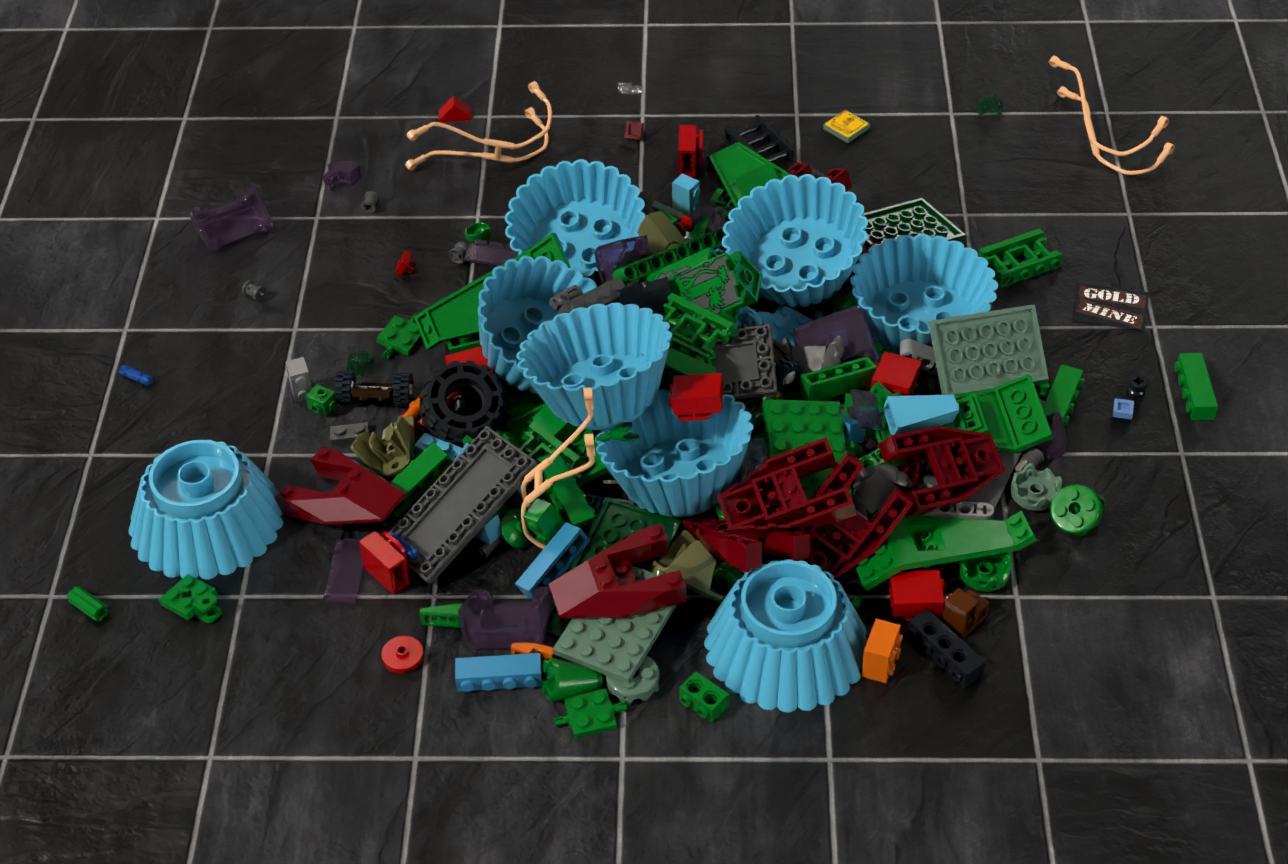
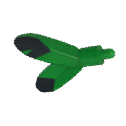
M625 422L609 433L600 434L595 440L605 442L612 439L633 442L639 440L640 436L636 433L628 432L632 428V422Z

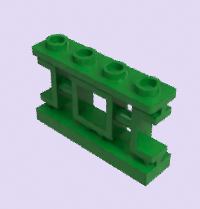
M1039 228L979 249L978 257H983L988 261L987 267L994 266L997 269L995 280H999L998 285L1002 288L1061 267L1063 254L1058 250L1049 252L1045 248L1047 238H1043L1044 232ZM1024 255L1027 258L1026 261L1019 263L1015 259L1016 257Z
M671 292L667 297L668 304L665 303L663 305L665 312L668 313L663 321L668 322L673 327L670 331L672 333L670 348L712 365L711 360L716 358L712 348L719 339L728 343L729 338L733 339L736 336L734 323ZM678 313L682 314L683 317L676 321L675 318L678 316ZM688 324L698 328L691 339L681 334ZM709 328L714 330L710 337L706 335ZM700 341L704 343L701 350L695 348Z
M533 421L529 425L532 431L525 433L529 440L519 449L536 461L537 458L543 457L545 454L548 455L555 452L563 443L537 422ZM568 447L560 453L561 457H564L568 462L567 468L569 471L585 465L581 457ZM535 478L531 481L533 488L535 487ZM547 491L542 493L544 497L548 495Z

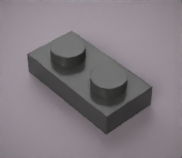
M368 422L330 426L331 445L353 443L361 433H369Z

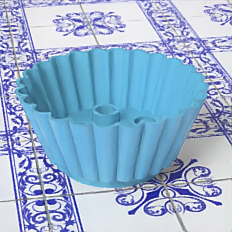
M578 159L573 163L562 161L556 167H544L540 174L531 175L527 179V184L517 188V197L512 198L508 204L511 211L505 215V221L508 224L505 234L511 239L510 248L520 255L549 234L556 233L570 266L579 269L584 278H590L597 285H602L606 279L613 277V272L616 269L625 265L640 238L637 233L638 228L646 217L642 212L645 202L639 198V188L635 185H630V177L625 174L619 175L618 169L614 166L605 167L600 161L588 163L584 159Z
M804 174L799 178L795 175H787L782 180L771 179L765 184V187L757 186L751 190L750 196H744L739 199L738 207L729 212L728 217L730 221L726 222L723 226L726 236L723 237L721 243L727 249L725 252L728 255L741 251L762 273L759 293L771 301L774 300L779 305L787 304L789 307H796L797 305L806 307L811 303L819 304L823 299L831 298L833 293L841 290L843 284L849 279L867 239L865 230L868 220L863 216L864 206L856 203L857 197L853 192H845L843 184H832L831 180L827 177L815 179L810 174Z
M918 234L915 237L902 235L897 240L890 238L884 240L882 245H873L869 248V253L860 255V263L855 264L852 270L854 275L850 278V282L853 287L852 294L875 340L900 354V342L904 339H913L933 347L928 321L988 312L997 298L995 291L998 288V283L993 280L995 271L987 267L988 261L985 258L977 257L978 253L976 250L964 248V245L959 241H948L943 236L931 238L926 234Z
M522 256L519 261L509 259L505 262L504 267H495L492 276L484 279V289L479 292V338L482 354L488 359V366L495 370V373L501 379H504L509 386H516L520 391L528 390L532 394H538L517 367L519 361L516 355L521 351L520 344L528 340L527 335L531 331L538 330L541 323L551 321L556 316L559 310L556 311L549 305V301L553 296L573 285L579 286L583 294L596 288L597 285L592 279L584 278L579 269L575 267L568 268L561 260L551 262L545 256H538L535 260L530 256Z
M610 303L606 306L594 304L588 308H575L570 313L558 314L553 320L541 323L538 330L531 331L527 335L528 340L520 344L521 351L516 355L519 361L517 367L557 418H561L563 422L570 423L579 428L588 416V410H586L583 388L592 387L593 418L585 429L606 430L616 428L622 423L631 422L639 417L653 403V399L657 397L672 338V333L669 331L670 324L663 321L661 314H653L650 308L639 309V306L636 304L624 306L621 303Z
M659 389L657 397L653 399V403L639 417L631 421L632 428L628 432L638 434L640 439L633 442L612 439L601 442V440L596 441L598 444L596 452L601 457V461L631 501L636 503L638 507L647 509L650 513H659L672 518L694 516L713 508L714 504L719 503L717 496L736 483L753 430V424L750 423L751 414L744 411L745 405L743 403L735 402V398L732 395L724 394L722 412L713 413L712 417L707 420L681 421L678 419V415L673 414V408H669L668 396H671L670 390ZM614 428L600 430L601 433H599L596 437H599L600 434L609 433Z
M192 440L180 443L167 449L160 456L155 457L153 464L146 467L145 474L141 477L128 530L129 535L132 537L131 547L134 550H138V559L140 561L149 562V568L153 571L163 570L167 577L173 578L180 575L181 578H184L189 574L195 578L200 576L202 579H212L218 573L229 575L237 567L249 566L253 561V557L265 554L267 545L277 539L276 530L283 526V520L280 517L283 513L274 498L279 491L274 487L273 482L235 446H227L225 442H215L212 440Z
M785 559L783 561L773 560L766 565L762 564V567L755 568L753 572H746L741 579L737 580L708 624L707 631L709 634L704 641V645L709 650L706 660L708 664L715 667L713 670L714 677L720 681H725L724 686L728 692L733 694L739 693L742 701L749 704L757 702L762 709L772 710L778 707L779 710L788 713L796 710L797 707L804 711H810L817 706V703L828 705L834 701L835 695L843 696L847 694L850 690L849 684H854L861 678L860 669L863 666L864 649L868 640L866 638L867 630L840 582L834 580L831 573L822 572L819 566L809 565L805 561Z

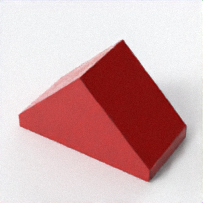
M455 96L439 109L440 123L472 120L471 107Z

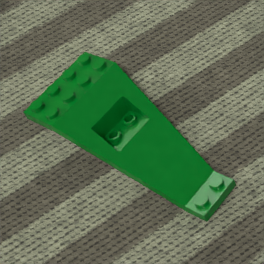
M740 142L706 158L708 164L713 163L735 208L738 207L737 204L740 198L750 196L753 188L757 186L765 187V184L771 179L782 180L785 176L791 175Z
M556 233L549 234L527 251L513 258L519 261L522 256H530L534 260L538 256H545L551 262L561 260L568 268L571 267ZM493 270L429 306L414 317L427 350H432L446 340L479 333V292L484 289V279L492 276Z
M1030 373L992 389L954 395L956 402L959 404V413L953 422L942 425L943 427L991 434L997 451L1018 453L1054 438ZM883 409L869 414L878 444L891 435Z
M1022 510L1004 521L930 517L906 518L903 516L879 549L855 565L863 588L868 591L902 570L920 567L927 569L937 564L1019 551L1035 542L1037 538Z

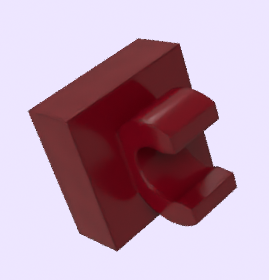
M626 121L625 138L641 140L644 123Z

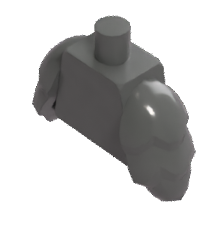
M838 335L828 347H793L787 337L782 339L781 345L792 354L793 359L802 366V374L838 365L841 363V357L844 353V337Z
M881 464L875 468L869 465L865 469L862 468L851 483L852 500L855 510L868 519L867 512L872 514L884 503L894 488L897 487L893 483L912 489L913 482L908 478L907 473L898 470L893 465Z

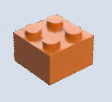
M875 619L864 649L862 677L887 683L889 675L893 676L896 666L894 664L895 659L899 660L901 654L900 645L903 635L900 634L901 625Z

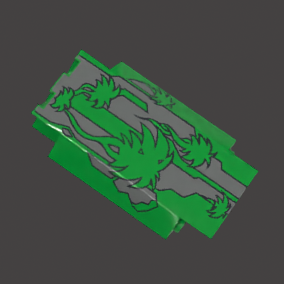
M708 247L640 278V281L648 280L649 282L668 277L672 293L735 324L737 323L739 309L758 301L762 273L741 251L728 255L726 252L718 255L711 247ZM653 312V314H661L663 319L668 314L666 312ZM678 313L675 320L679 321L683 315ZM688 324L681 334L692 336L697 332L698 328ZM709 328L707 333H712L714 330Z

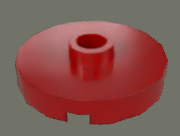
M398 636L389 640L381 651L382 661L386 669L399 674L415 670L424 658L421 643L410 636Z

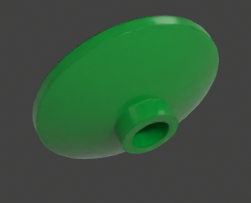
M512 509L507 511L501 520V532L504 539L515 548L529 546L532 542L523 532L521 510ZM528 528L529 533L534 537L535 533Z

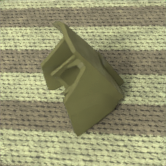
M662 211L650 213L642 220L637 233L644 246L636 254V261L686 242L678 229Z
M401 415L398 416L397 422L391 423L383 429L382 439L375 432H372V434L367 432L361 433L350 446L351 450L371 470L378 472L383 477L389 478L393 475H398L413 459L415 445L413 416L405 418Z
M684 530L668 548V555L662 556L660 561L654 560L652 564L655 566L653 573L660 576L680 570L688 590L722 603L724 597L715 588L710 587L716 565L715 559L700 541L695 540L687 530Z

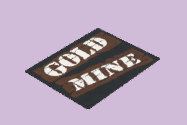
M1077 283L1072 320L1145 331L1149 293Z

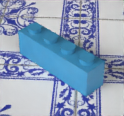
M566 522L517 580L515 585L526 597L540 603L550 591L549 583L558 579L567 571L591 540L581 528Z
M540 653L455 658L457 692L542 686Z

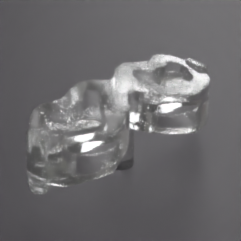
M618 82V90L620 92L636 95L642 92V86H631L630 82L628 84Z

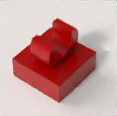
M405 250L398 260L395 270L396 274L401 276L404 271L408 274L414 272L417 262L410 259L412 253Z

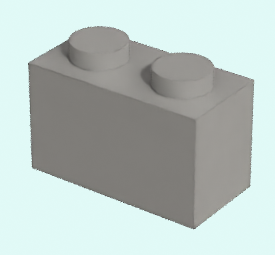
M304 357L285 361L295 402L305 401L306 395L312 390Z

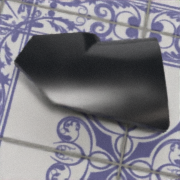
M666 277L649 282L648 280L639 281L629 287L622 288L618 300L624 305L636 304L639 306V309L650 308L653 312H665L663 305L665 303L668 304L667 297L672 292L669 278Z

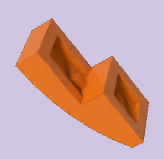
M513 643L511 645L512 655L540 653L542 664L544 660H549L550 658L557 659V656L553 654V648L536 643Z

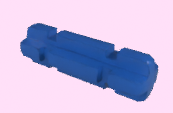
M122 365L119 370L120 374L147 386L153 380L152 376L126 365Z
M390 534L404 547L409 560L417 557V550L397 534Z

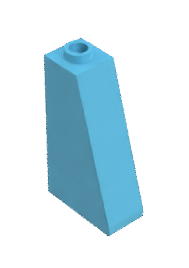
M954 395L888 396L882 409L890 433L895 435L951 423L959 413V404L956 402Z

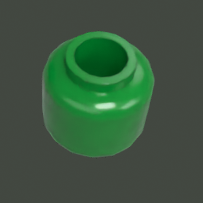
M724 562L715 570L714 580L719 588L729 591L737 580L743 577L744 572H741L740 568L733 567Z

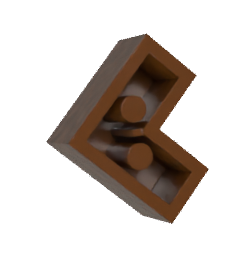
M958 588L954 593H949L944 600L943 623L960 639H963L988 616L990 602L970 589L964 592Z

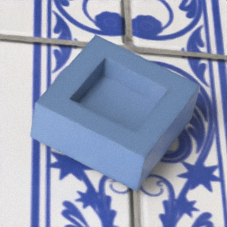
M1115 398L1112 417L1132 420L1134 401Z

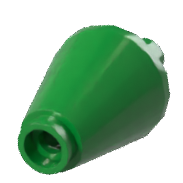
M554 658L544 660L543 671L546 673V679L542 681V693H546L547 700L551 702L592 692L602 687V673L585 666Z

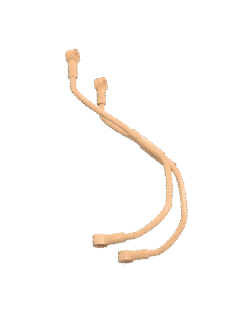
M1052 56L1049 60V64L1052 67L1056 68L1058 66L1066 70H1072L1077 76L1081 97L1063 86L1060 87L1057 94L1062 98L1068 97L1082 102L1084 121L1092 152L1101 163L1125 175H1138L1156 169L1174 151L1175 145L1167 142L1153 166L1136 171L1121 169L1103 159L1099 155V149L1118 156H1126L1142 149L1154 137H1157L1163 127H1167L1169 118L1161 116L1158 124L1151 132V136L1139 146L1128 151L1120 152L1099 144L1096 140L1079 70L1069 63L1061 61L1058 57Z
M536 81L528 84L529 90L546 103L548 120L545 127L532 107L526 109L525 115L527 118H531L543 131L520 144L487 138L480 139L440 122H432L416 130L412 129L406 135L410 141H415L419 135L427 132L429 128L438 126L461 134L476 142L484 143V145L495 146V153L432 151L414 160H408L405 166L409 171H412L417 165L433 155L482 157L507 163L520 162L532 158L545 151L548 146V130L552 122L551 104L546 95L539 89ZM543 135L545 136L543 147L533 153L518 158L501 155L502 148H521L536 141Z
M592 387L583 388L586 410H588V416L585 421L550 457H547L525 475L521 485L523 500L521 522L523 532L533 544L541 549H544L546 545L540 543L529 533L527 522L523 516L526 513V508H530V503L549 489L553 482L580 473L594 464V435L585 434V447L590 461L581 467L553 476L543 482V471L553 463V460L592 420L594 409ZM535 478V490L526 495L527 483Z

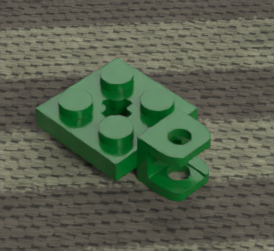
M189 574L159 599L161 606L186 620H189L196 614L197 618L203 622L213 623L222 615L220 607L215 605L218 603L215 597L218 595L216 589Z

